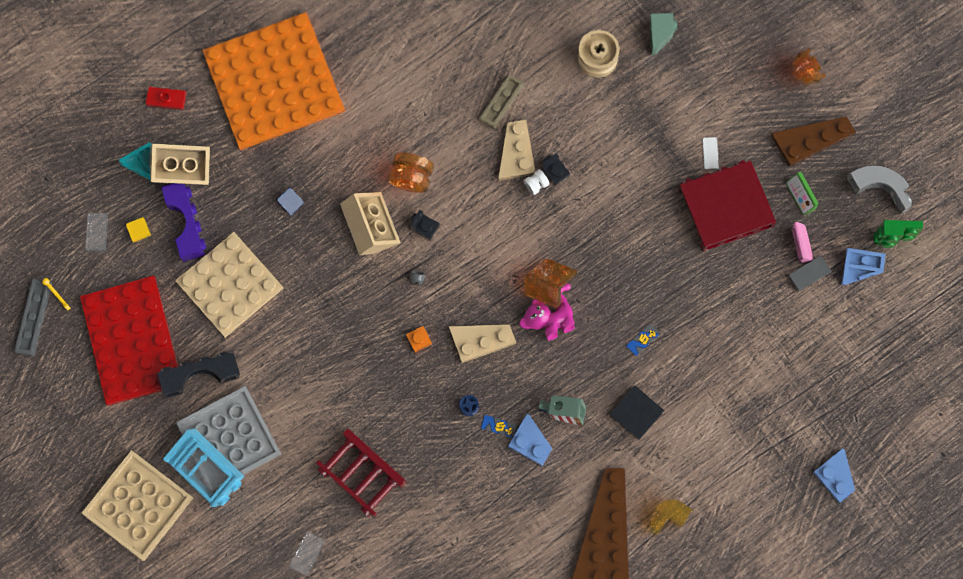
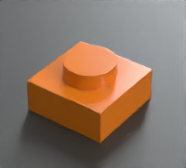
M424 326L406 334L414 352L432 345Z

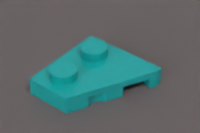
M149 142L119 159L120 165L151 181L150 146L152 144Z

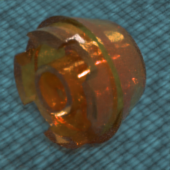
M810 48L803 52L801 50L791 62L795 68L792 72L796 79H801L805 85L819 83L821 79L826 77L825 73L820 74L819 71L822 68L815 56H809Z

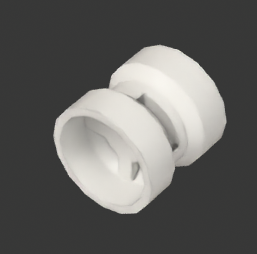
M540 169L535 171L532 177H527L523 180L532 195H536L539 189L549 185L547 177Z

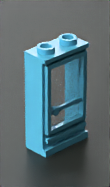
M196 429L187 430L164 457V460L179 472L212 507L223 506L230 499L228 495L242 485L240 481L245 477Z

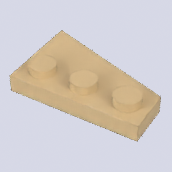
M526 120L507 123L499 181L534 175L535 166Z
M510 325L449 326L462 363L516 344Z

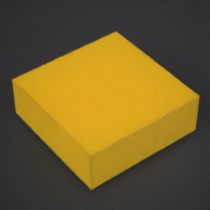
M144 217L126 224L133 242L151 236Z

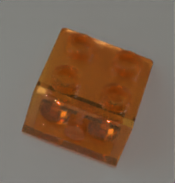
M544 259L525 276V296L557 308L561 305V289L577 275V270L553 260Z

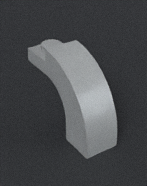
M866 166L851 172L847 178L856 194L870 188H879L886 191L892 197L901 214L908 211L912 206L910 196L905 193L909 187L908 183L901 175L889 168Z

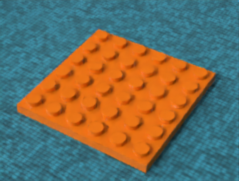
M307 12L203 50L240 150L345 112Z

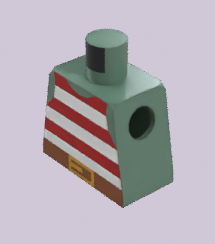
M552 395L551 401H540L539 411L547 412L552 420L583 426L586 405L582 399Z

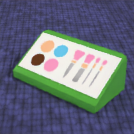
M802 172L797 173L787 181L786 185L801 213L805 215L814 211L819 203Z

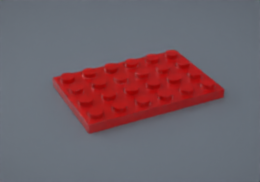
M150 276L80 296L106 405L110 406L160 392L157 372H160L165 367L176 368L178 363L156 277Z

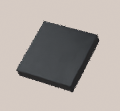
M634 386L610 413V416L635 438L640 440L665 410L638 387Z

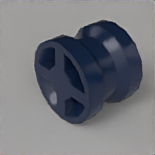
M465 395L461 398L459 402L461 413L465 416H473L478 412L479 402L475 396Z

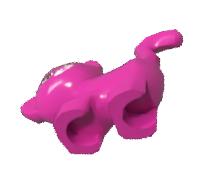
M565 283L556 287L554 295L561 304L555 312L551 313L548 306L544 305L541 299L535 298L532 305L526 310L524 318L521 319L519 325L523 329L539 330L546 328L545 336L548 341L558 337L557 332L559 328H561L563 333L574 330L573 310L567 299L562 295L563 291L570 290V284Z

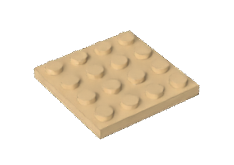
M235 232L176 280L177 284L225 338L283 289V286Z
M131 450L82 514L141 560L145 561L192 501L193 497Z

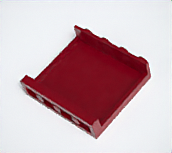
M745 160L739 161L733 167L728 168L725 166L719 168L715 173H704L698 179H687L680 184L678 191L683 194L701 239L700 246L703 252L775 226V217L751 160L747 162Z

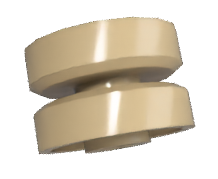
M602 30L591 31L582 38L578 50V63L585 74L600 78L614 71L617 66L620 50L616 38L609 32Z

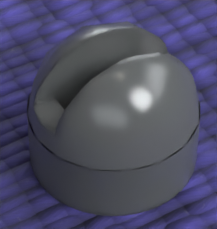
M412 270L410 272V282L413 285L415 282L421 285L425 280L426 274L421 271Z

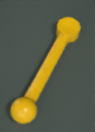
M44 278L42 284L47 286L63 306L69 310L70 306L51 286L49 279Z

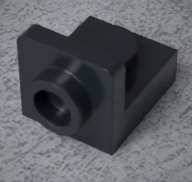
M557 153L553 156L551 154L542 161V171L555 186L570 176V172L559 160Z
M419 210L417 214L414 213L409 221L411 223V230L431 241L440 226V223L424 215L422 210Z

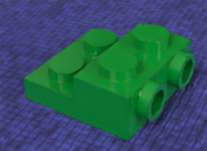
M884 220L878 226V229L874 231V243L882 245L883 248H893L900 240L912 241L923 229V221Z

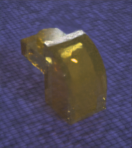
M678 500L663 501L654 510L660 517H654L650 523V526L653 527L650 532L657 536L667 520L681 528L693 509Z

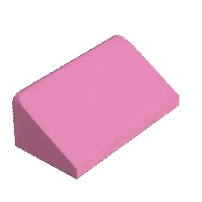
M795 222L791 230L799 263L811 262L814 258L806 226Z

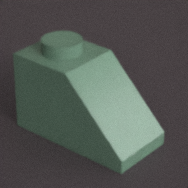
M673 13L651 14L649 21L651 56L656 55L673 38L674 31H677V20L673 19Z

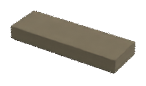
M508 74L479 117V121L495 130L525 83Z

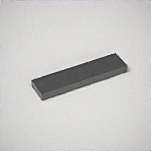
M32 278L14 352L17 354L35 356L51 291L42 284V280Z

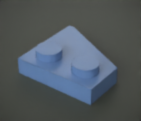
M847 248L841 285L850 284L883 273L886 254Z
M526 414L508 447L543 466L552 447L530 415Z
M841 449L813 472L838 503L855 491L844 449Z

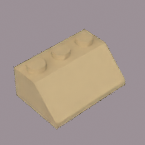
M152 144L150 146L151 182L209 185L210 147Z
M381 192L355 193L340 203L359 255L374 254L400 244Z

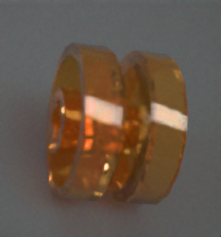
M396 153L392 162V166L395 169L390 170L388 182L399 189L409 192H427L430 184L428 177L432 175L434 169L433 162L415 154Z

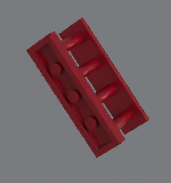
M347 429L343 433V436L346 438L344 440L345 443L324 465L318 460L316 462L319 467L317 471L325 478L327 476L332 478L362 506L360 510L368 517L372 515L375 518L377 513L373 509L393 487L399 486L402 489L407 482L350 429ZM355 446L360 451L358 453L359 456L338 478L330 469L350 448ZM370 460L374 463L372 471L352 491L344 483L364 461ZM385 473L389 477L387 479L388 482L366 504L358 496L379 474Z

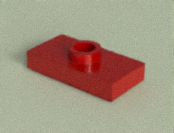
M149 87L146 105L149 107L184 110L186 91Z

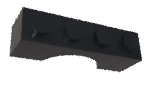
M222 352L214 358L203 357L195 363L184 362L176 368H162L160 372H157V378L163 399L183 394L185 383L191 377L198 374L210 375L220 384L239 379L240 373L234 352Z

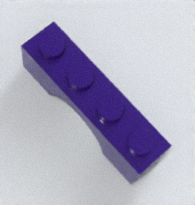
M174 183L161 187L169 210L178 211L186 218V226L183 233L175 239L180 258L185 262L205 256L204 250L207 247L204 238H200L199 232H202L200 222L196 221L194 216L197 214L195 204H191L190 197H193L190 186Z

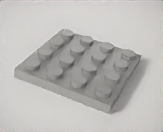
M246 386L176 422L182 436L187 430L196 429L243 475L282 455ZM199 447L192 454L196 463L200 461L202 455H205ZM208 456L207 460L203 461L199 466L212 492L219 489L229 477Z

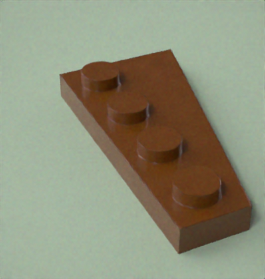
M845 116L771 134V137L788 166L791 167L855 135L856 131L848 117Z

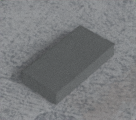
M819 256L789 274L788 277L799 292L830 274L831 270L823 258Z

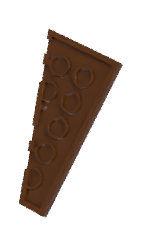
M605 468L572 579H629L625 468Z

